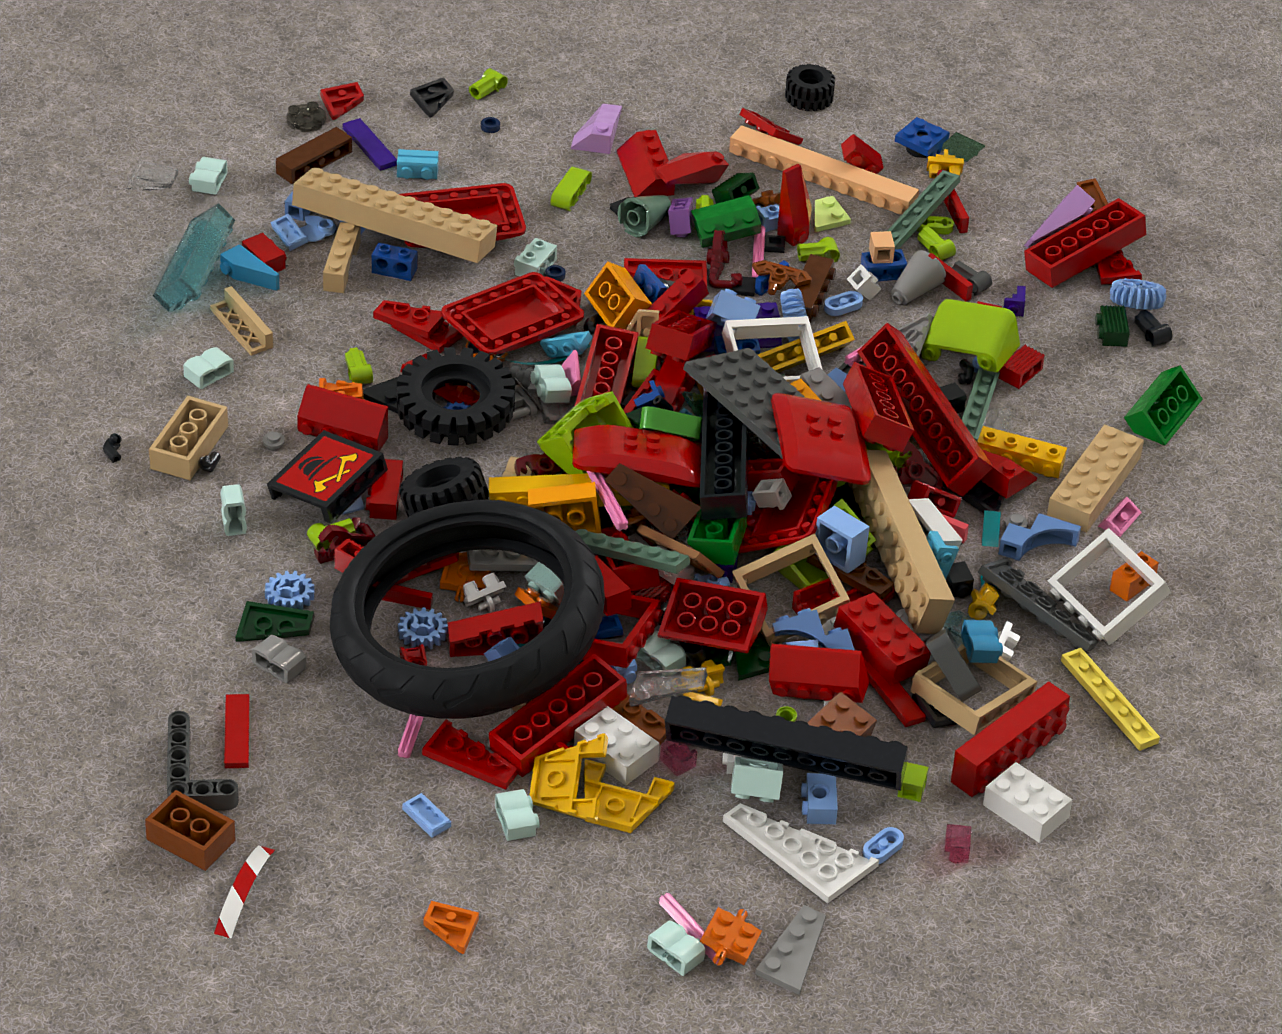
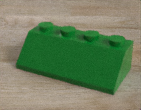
M1181 365L1161 372L1124 416V419L1134 433L1165 446L1203 398Z

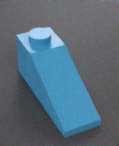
M239 244L220 254V269L225 275L228 274L235 280L276 291L280 289L279 274Z

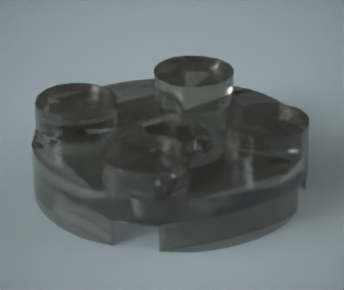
M312 101L307 104L291 105L288 107L287 124L294 130L296 128L301 130V132H314L321 129L322 125L326 123V112L319 107L317 102Z

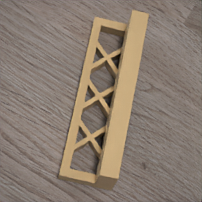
M232 286L225 288V300L210 305V310L251 356L273 348V332ZM227 306L230 311L229 313L220 312L218 309ZM230 318L239 319L240 323L233 324L229 320ZM240 330L249 331L250 335H240L239 332ZM250 342H257L261 346L252 349L249 344Z

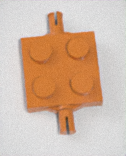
M467 552L459 553L458 562L444 566L440 580V589L457 591L455 600L459 602L460 598V602H463L465 597L463 585L475 581L479 591L485 589L482 578L490 574L491 571H470Z
M717 908L700 940L701 943L709 946L716 952L713 958L714 964L720 959L717 965H722L724 959L728 958L743 966L745 965L762 930L754 925L745 922L748 916L746 910L743 916L741 914L744 909L738 910L737 915L734 916L728 911Z

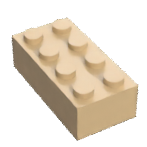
M187 396L149 448L150 469L191 480L200 468L199 459L209 455L228 428L227 407Z

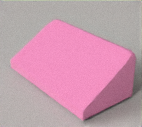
M573 350L563 362L562 367L572 387L571 396H577L581 377L578 352Z
M1125 497L1112 509L1098 527L1104 530L1109 528L1117 536L1121 537L1142 512L1128 497Z

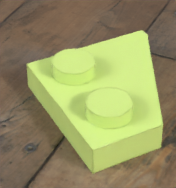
M834 196L815 200V232L851 223V218Z

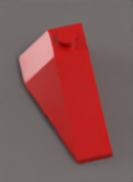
M717 151L684 153L657 167L655 172L665 184L715 183L719 181L729 164L724 159V156Z
M796 164L782 172L777 235L785 236V241L791 246H795L808 240L812 210L800 164Z
M982 449L994 468L981 481L1004 498L1011 497L1037 481L1035 475L1016 462Z

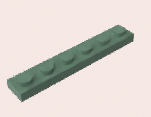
M942 170L887 230L891 231L895 250L901 248L961 182L959 175Z
M980 366L961 418L976 442L978 441L1000 372L984 370Z
M586 529L575 531L594 554L678 574L690 564L689 556L680 554L677 551L651 547L640 542L614 538L603 533L590 532Z

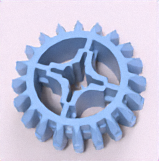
M1118 279L1113 281L1110 288L1111 301L1117 305H1124L1129 308L1143 310L1159 309L1164 306L1166 301V289L1158 283L1146 280Z
M792 288L781 292L780 299L783 318L807 316L803 295L799 289ZM788 337L789 342H792L794 340L799 339L800 337Z

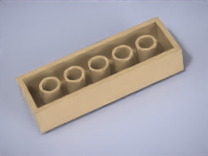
M1104 424L1050 497L1047 516L1081 526V531L1087 533L1140 460L1144 440Z

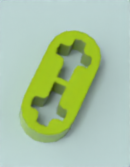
M929 216L917 231L921 232L922 228L929 226L937 234H950L953 232L954 221L949 217Z

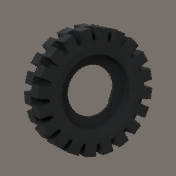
M455 347L444 348V356H441L436 349L427 352V359L421 355L412 360L413 365L407 364L402 369V375L399 374L397 380L399 418L404 421V426L409 431L415 429V435L422 439L430 434V442L441 444L443 438L448 437V445L459 446V438L463 437L466 445L477 443V434L484 441L493 437V431L500 433L506 428V423H510L513 418V412H515V381L512 378V373L508 367L503 368L502 361L496 357L490 360V354L479 351L473 357V349L462 347L461 354L456 355ZM453 382V385L467 386L469 383L474 385V389L480 393V397L469 408L451 410L439 406L433 400L432 392L444 387L445 383Z

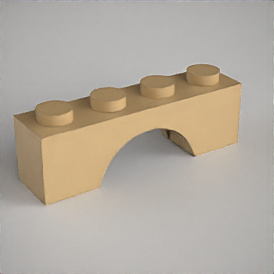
M340 222L323 271V291L344 293L348 282L352 255H357L361 243L360 226Z

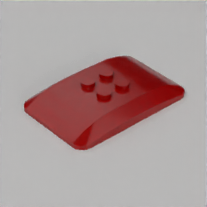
M507 183L399 194L405 197H413L424 203H432L440 208H449L453 212L468 214L479 220H488L490 223L497 225L496 241L522 236L526 232L525 221L515 190L512 185ZM404 240L405 244L409 247L427 248Z
M531 272L442 307L441 315L476 348L493 356V354H502L530 345L565 330L583 320L584 311L542 274Z
M783 393L772 395L771 404L783 462L788 470L794 473L866 485L870 482L871 473L865 440L851 407Z
M595 425L574 430L572 465L579 470L610 474L620 463L652 481L700 487L701 446L685 438L669 433L616 425Z
M797 473L800 479L791 491L792 497L783 510H779L778 506L774 508H759L756 503L755 511H752V515H747V528L738 553L793 544L815 534L817 531V517L828 510L838 480Z

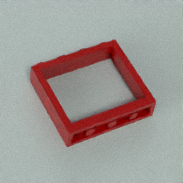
M631 595L632 608L616 613L640 618L625 641L620 644L594 639L592 646L582 660H586L595 653L608 665L628 668L632 660L636 659L639 650L645 646L649 636L653 635L658 623H661L663 610H661L660 600Z

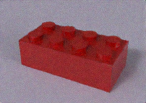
M874 592L838 608L833 627H841L842 630L848 628L854 648L857 651H862L863 657L890 685L914 676L918 670L927 667L931 652L926 644Z

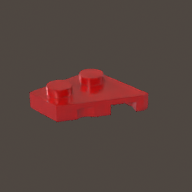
M358 82L320 90V96L332 120H336L364 101V94Z

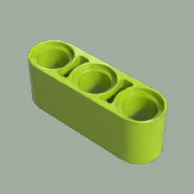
M572 166L553 191L550 202L551 206L571 211L570 208L574 207L577 203L579 195H582L587 189V184L591 183L592 172Z
M638 336L632 377L633 388H639L653 368L656 369L658 356L651 354V350L645 349L648 337Z

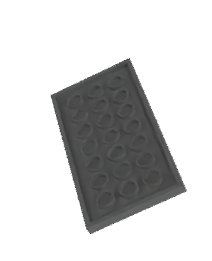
M750 348L685 362L683 370L783 459L771 398L775 393L804 397L796 387L787 382L781 374L777 373Z

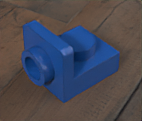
M653 380L649 381L652 392L644 393L634 399L636 408L639 409L646 405L658 408L653 404V400L658 395H661L663 398L665 397L661 386L656 387Z

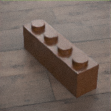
M335 127L276 158V174L289 183L294 184L312 168L322 169L352 153V137L338 127Z
M810 254L803 269L812 278L811 283L795 286L794 288L802 292L810 323L813 317L818 316L819 304L823 305L825 299L824 292L828 293L831 284L830 280H834L836 268H833L834 259Z

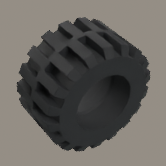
M802 64L793 67L792 70H789L786 78V101L791 103L792 107L797 106V109L801 110L803 108L805 111H809V109L817 111V109L823 110L825 107H829L834 97L835 76L827 68L816 64Z

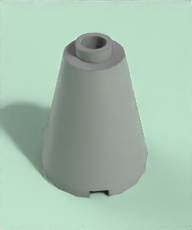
M923 250L916 251L912 255L891 290L892 299L895 303L906 305L945 281V269L936 257L931 259L928 256L930 253Z

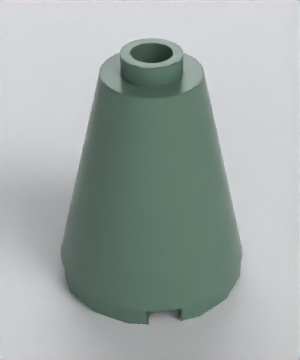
M665 195L629 197L618 207V221L620 224L623 223L626 228L624 231L634 237L644 236L668 215L671 202Z

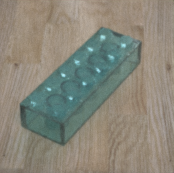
M219 203L190 221L153 294V297L168 312H173L176 309L180 310L189 301H195L201 296V290L208 282L207 277L214 270L213 265L219 259L220 251L226 245V239L233 231L232 227L235 219Z

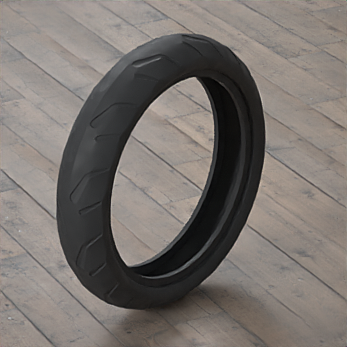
M473 500L436 506L415 513L384 530L369 541L349 563V566L340 578L332 598L330 615L332 645L341 665L352 681L386 706L415 716L439 719L482 717L533 700L565 678L580 663L592 646L599 625L602 622L605 602L604 580L593 552L578 533L558 518L544 511L522 504L499 500ZM486 549L518 553L545 565L564 585L561 604L550 623L534 639L521 648L486 663L455 668L429 667L415 664L388 652L371 634L372 619L386 593L400 579L414 569L449 554ZM377 581L380 582L376 588L372 587Z

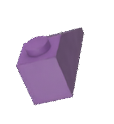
M693 197L672 200L668 210L671 235L686 237L688 233L692 232L693 218L691 210H693Z

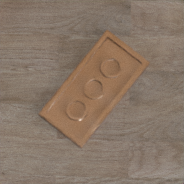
M640 524L638 527V533L656 547L660 545L669 551H677L680 554L688 555L690 565L717 578L723 576L725 571L702 553L645 525Z

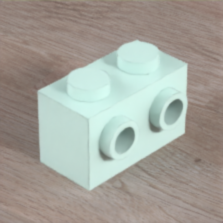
M535 238L530 244L526 245L520 256L518 255L515 258V275L522 276L531 272L544 275L545 269L553 265L557 260V245Z

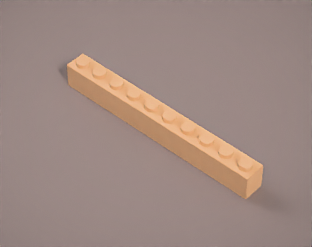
M742 125L730 137L729 152L737 156H742L753 162H758L780 171L800 164L806 181L893 211L896 214L902 215L919 195V189Z

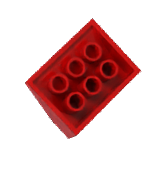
M676 578L658 637L748 653L763 626L768 610L766 594Z

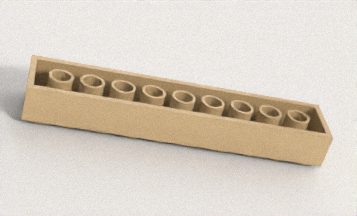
M312 168L299 178L293 186V206L478 263L495 247L497 225L490 223L488 220H479L468 214L453 212L449 208H440L429 202L424 203L413 197L399 195L394 191L379 189L375 185H366L355 179L344 178L339 174L324 172L320 168Z
M867 450L871 473L870 482L866 485L848 482V486L851 488L855 501L859 505L862 517H864L866 524L870 526V533L876 539L874 544L881 555L882 562L885 564L888 576L894 583L895 591L901 600V605L905 609L908 621L912 625L914 632L936 634L942 630L955 599L887 451Z

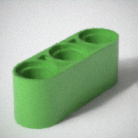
M642 407L639 429L669 433L689 441H700L701 417L656 407Z

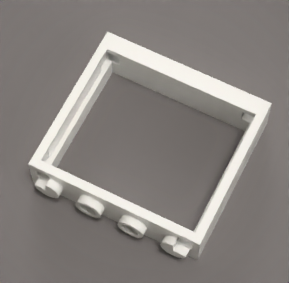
M808 316L726 320L722 336L727 353L738 350L735 341L738 339L799 336L808 370L810 371L818 367L822 369ZM784 376L783 378L787 382L792 383L800 379V376Z
M1109 528L1047 580L1052 588L1050 592L1054 595L1057 601L1062 599L1065 602L1063 605L1069 613H1076L1079 616L1077 618L1085 628L1090 626L1093 629L1092 634L1100 641L1103 639L1108 645L1114 643L1171 594L1167 583ZM1111 547L1151 587L1104 627L1064 587Z

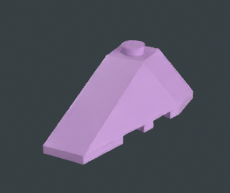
M602 104L574 135L571 149L610 154L622 106Z
M1076 185L1024 246L1029 247L1075 223L1082 216L1089 215L1093 210L1090 206L1095 200L1081 187Z

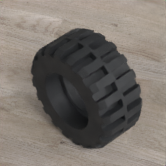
M449 457L426 464L422 468L414 470L411 475H408L402 481L399 490L407 517L436 506L455 502L488 500L489 490L480 465L468 457Z

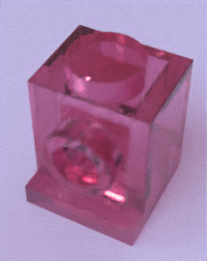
M666 740L661 744L660 760L676 776H679L696 767L697 751L695 749L690 751L686 744Z
M947 824L944 852H949V861L953 863H968L971 845V826Z

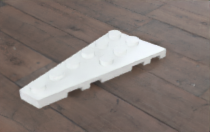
M741 803L723 815V822L826 903L831 902L879 866V860L871 857L867 859L859 855V851L854 849L848 851L840 848L832 840L802 828L800 831L791 828L788 822L783 820L777 822L769 819L766 813Z

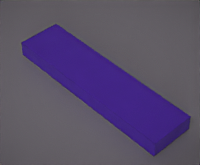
M361 118L342 123L343 130L352 137V140L380 171L397 166V159Z

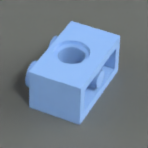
M807 773L806 783L801 784V797H806V801H802V815H807V824L836 825L838 811L836 777L826 774Z

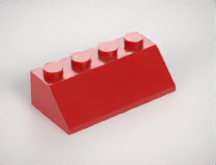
M645 130L636 132L616 151L634 197L674 195L675 184H665L655 172L657 167L669 161L657 131Z
M307 384L297 415L298 431L305 435L317 437L325 430L380 451L388 439V406Z
M771 644L769 683L774 695L830 701L842 692L853 702L863 703L869 679L862 651Z

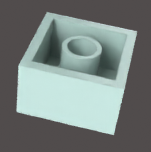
M735 756L731 793L741 799H750V796L759 797V800L763 802H774V799L779 800L783 764Z

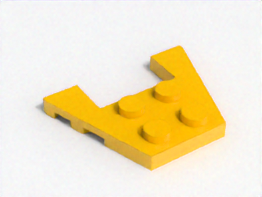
M602 733L597 735L596 739L590 741L585 739L577 742L576 746L567 749L562 747L535 757L529 794L533 804L591 822H597L600 802L597 798L577 799L582 759L606 757L608 736Z
M588 759L584 761V799L597 798L600 802L597 822L585 820L586 822L632 833L674 791L675 782L657 777L653 778L647 794L602 783L601 780L606 771V764Z

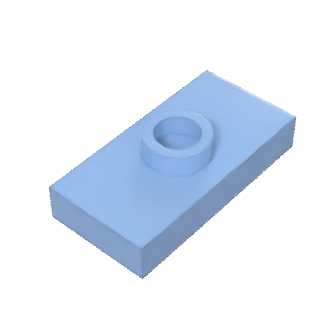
M289 213L270 222L273 230L289 251L308 243L307 237Z
M422 793L402 804V810L431 838L451 827V820Z

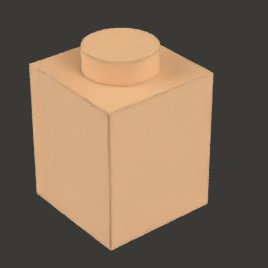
M891 231L870 233L869 251L873 264L893 263L895 245Z

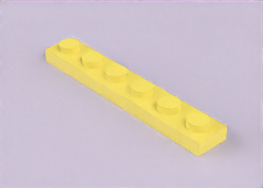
M1082 648L1062 654L1061 662L1139 751L1159 743L1160 736Z

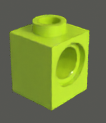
M907 762L901 791L898 790L897 797L921 802L929 767Z

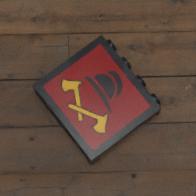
M323 430L267 483L273 500L281 497L284 493L321 508L324 521L332 524L388 468L382 452Z

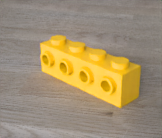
M983 426L977 441L981 449L1009 458L1026 470L1043 474L1047 477L1059 478L1065 463L1067 447Z

